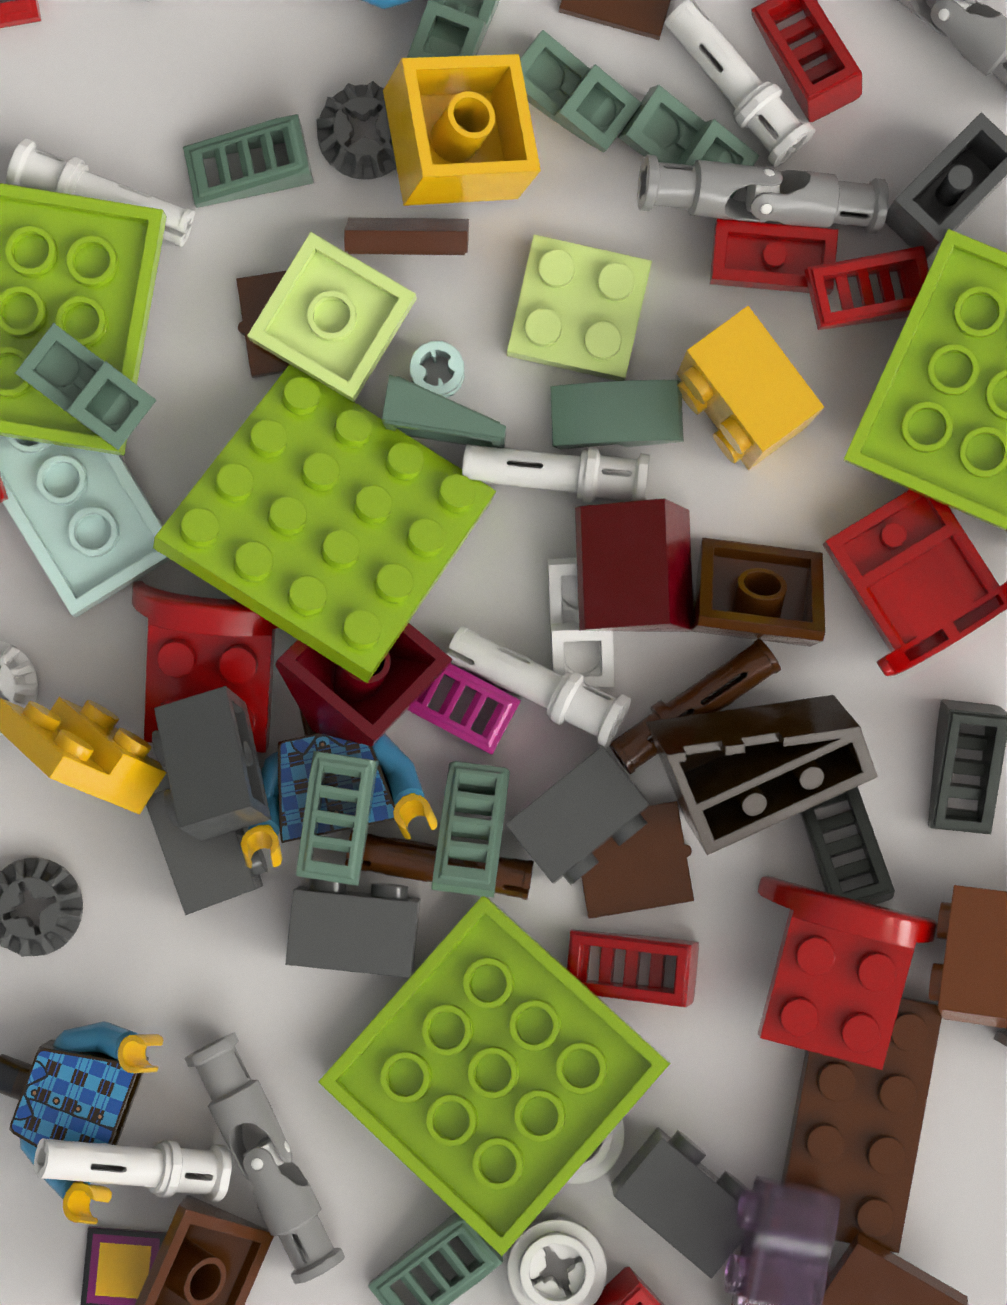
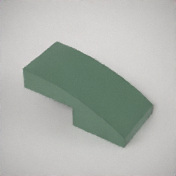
M428 0L407 58L476 56L500 0Z
M544 30L536 36L520 58L528 102L563 128L603 153L607 151L642 104L596 64L591 68L587 67Z
M660 85L649 89L641 101L642 104L618 136V138L642 156L656 155L658 161L664 163L693 166L696 160L754 166L760 156L715 119L706 122ZM737 190L730 196L731 198H733Z
M55 323L52 324L15 372L16 375L117 450L120 449L157 401Z
M628 380L550 386L553 447L562 450L615 444L624 447L684 442L682 394L677 386L681 381Z

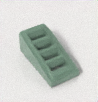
M298 114L265 121L183 147L196 208L314 184L303 129ZM285 143L289 164L278 167L274 145ZM262 147L266 171L255 174L250 150ZM238 152L243 178L232 181L227 154ZM215 157L220 184L209 187L203 159Z
M389 375L382 415L383 425L386 426V429L396 431L397 428L410 437L460 445L505 447V425L399 376Z
M313 751L296 876L359 886L379 761ZM332 773L360 778L359 790L325 785L326 774ZM322 798L357 803L355 815L321 810ZM318 823L353 828L352 840L317 835ZM314 847L350 853L348 865L312 860Z
M459 761L449 763L431 890L494 898L510 771L507 768ZM455 812L492 816V818L487 820L456 816ZM452 836L486 840L488 845L452 840ZM453 858L486 863L485 870L448 865V860Z
M455 1212L368 1284V1288L382 1305H405L391 1287L393 1283L401 1279L421 1305H449L503 1263V1256ZM456 1236L460 1238L476 1258L468 1266L449 1243ZM437 1250L457 1273L450 1281L430 1258ZM417 1265L421 1266L439 1289L431 1296L411 1272Z

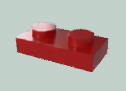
M717 219L714 226L710 284L809 293L804 270L807 267L836 262L839 229ZM834 279L824 281L827 295H830L834 290Z

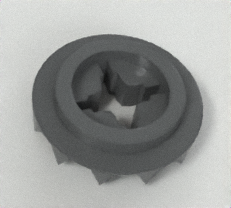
M374 81L368 85H352L348 83L335 96L327 97L325 107L317 119V138L323 156L334 169L351 178L374 179L396 169L383 94L384 88L378 86ZM377 114L378 119L375 122V130L383 145L377 140L372 141L365 136L358 142L354 141L351 144L354 129L348 115L353 119L357 117L365 122L371 116L375 117Z
M26 858L14 861L0 871V946L19 954L21 957L47 955L63 947L76 933L83 914L82 894L74 877L58 863L44 858ZM25 888L30 890L33 898L44 897L48 899L55 896L56 902L47 905L48 908L39 913L41 923L38 926L33 924L30 917L19 918V916L11 918L10 912L15 911L17 906L24 903L23 892H25Z

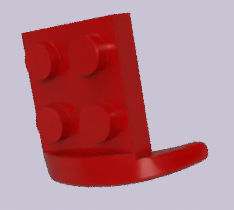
M910 489L823 543L827 553L891 652L876 661L885 676H895L918 665L1007 609V582L1002 585L998 584L949 506Z
M143 581L133 582L132 605L140 614L148 618L144 740L152 743V733L158 730L154 708L226 686L246 702L256 751L266 753L270 739L275 630L279 627L233 599L183 595L151 587Z
M762 877L759 882L758 893L762 897L790 909L758 1029L759 1037L883 1070L916 942H933L937 930V922L929 917L846 898L775 877Z

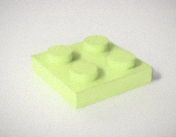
M310 232L247 336L251 342L355 402L417 299L416 293Z
M533 235L507 356L615 381H625L652 261Z

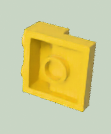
M58 697L51 710L33 701H29L25 708L0 698V732L50 779L140 815L167 773L162 769L159 761L148 756L152 747L145 740L124 728L117 729L115 725L119 718L92 700H87L84 706L81 707Z

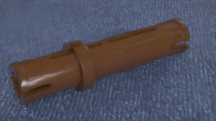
M759 638L751 646L716 670L708 673L703 679L665 704L660 700L651 706L652 714L613 740L609 746L624 769L631 775L635 772V769L658 754L652 737L648 739L651 734L646 722L676 718L687 710L688 712L683 716L721 711L766 678L781 671V667L769 647ZM740 674V676H739L738 678H736L735 680H733L732 682H730L729 684H727L725 687H723L722 689H720L719 691H717L716 693H714L712 696H710L709 698H707L706 700H704L703 702H701L704 698H706L707 696H709L710 694H712L714 691H716L717 689H719L720 687H722L723 685H725V684L728 683L730 680H732L733 678H735L736 676H738V675Z
M353 830L350 833L349 840H352ZM367 833L361 871L432 882L437 846ZM346 853V858L348 859H346L345 865H348L350 853ZM499 856L495 893L528 900L534 861ZM453 858L448 860V865L485 870L486 863Z

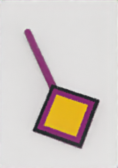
M88 1227L81 1305H135L167 1232Z

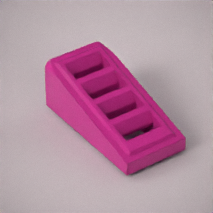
M450 664L407 710L493 755L521 700ZM444 675L455 681L440 710L436 712L429 708L428 705ZM465 687L476 691V694L459 724L449 719ZM489 698L498 704L482 735L472 731L471 728L486 699Z

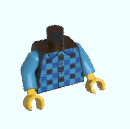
M299 708L305 736L279 741L278 751L265 759L261 769L271 820L248 826V831L241 840V848L245 864L248 868H252V855L257 850L263 848L271 850L273 867H278L283 859L278 840L279 831L281 843L301 839L313 751L379 761L369 825L395 820L404 838L411 839L407 827L413 818L425 816L431 830L436 829L437 819L430 804L424 798L414 763L386 734L371 747L315 733L310 728ZM332 773L326 774L325 785L359 790L360 778ZM322 798L321 810L355 815L357 803ZM318 823L317 835L352 828Z
M103 1021L64 1030L56 1040H49L39 1047L32 1064L4 1054L0 1055V1094L19 1100L9 1130L20 1138V1148L33 1166L37 1145L42 1138L118 1145L143 1074L158 1071L159 1066L149 1064V1057H146L145 1053L147 1046L163 1045V1037L161 1035L137 1034L131 1030ZM44 1179L63 1199L65 1216L68 1220L75 1223L97 1224L98 1219L92 1216L89 1209L91 1199L109 1203L112 1198V1192L105 1186L93 1185L90 1182Z

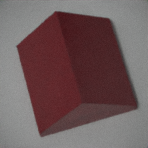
M665 498L576 507L579 631H693L689 510Z
M408 623L368 683L299 640L292 644L277 659L275 666L313 732L372 747L445 671L453 659Z

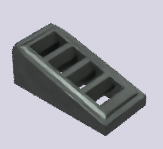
M941 700L936 730L928 826L930 828L991 835L1007 741V712L1002 707L992 704ZM960 724L985 726L984 735L959 733ZM956 749L983 751L982 760L956 758ZM952 773L980 776V785L952 783ZM948 798L978 800L977 811L948 808Z
M858 786L800 813L826 892L873 905L893 898L895 890ZM848 801L850 811L817 820L814 810ZM855 824L858 834L831 843H825L823 834ZM859 849L864 850L865 859L834 868L831 858ZM871 873L874 883L842 892L839 882Z

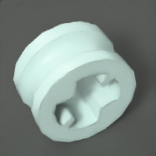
M430 341L421 345L414 352L410 362L412 382L445 398L453 396L461 388L465 378L464 361L460 352L451 344L443 341ZM436 356H443L449 359L448 371L453 377L445 384H443L441 378L438 379L437 386L428 384L426 382L427 371L422 364L431 357L433 362L436 363Z

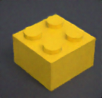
M519 54L401 58L383 89L403 206L518 199L541 171Z
M746 306L687 349L677 372L678 377L681 379L677 386L685 403L697 415L705 411L718 429L713 434L718 447L732 463L735 464L741 460L748 470L806 429L824 408L823 404L749 306Z

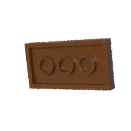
M906 997L901 998L883 1070L805 1050L776 1213L780 1218L781 1230L845 1243H851L857 1233L890 1252L899 1253L942 1019L937 1003Z

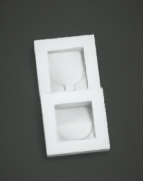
M577 558L548 559L552 671L562 676L566 672L573 674L575 671L584 676V683L594 688L615 687L613 631H579Z

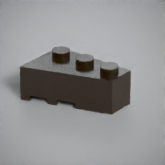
M834 695L646 722L684 818L706 855L712 854L878 777L861 727Z

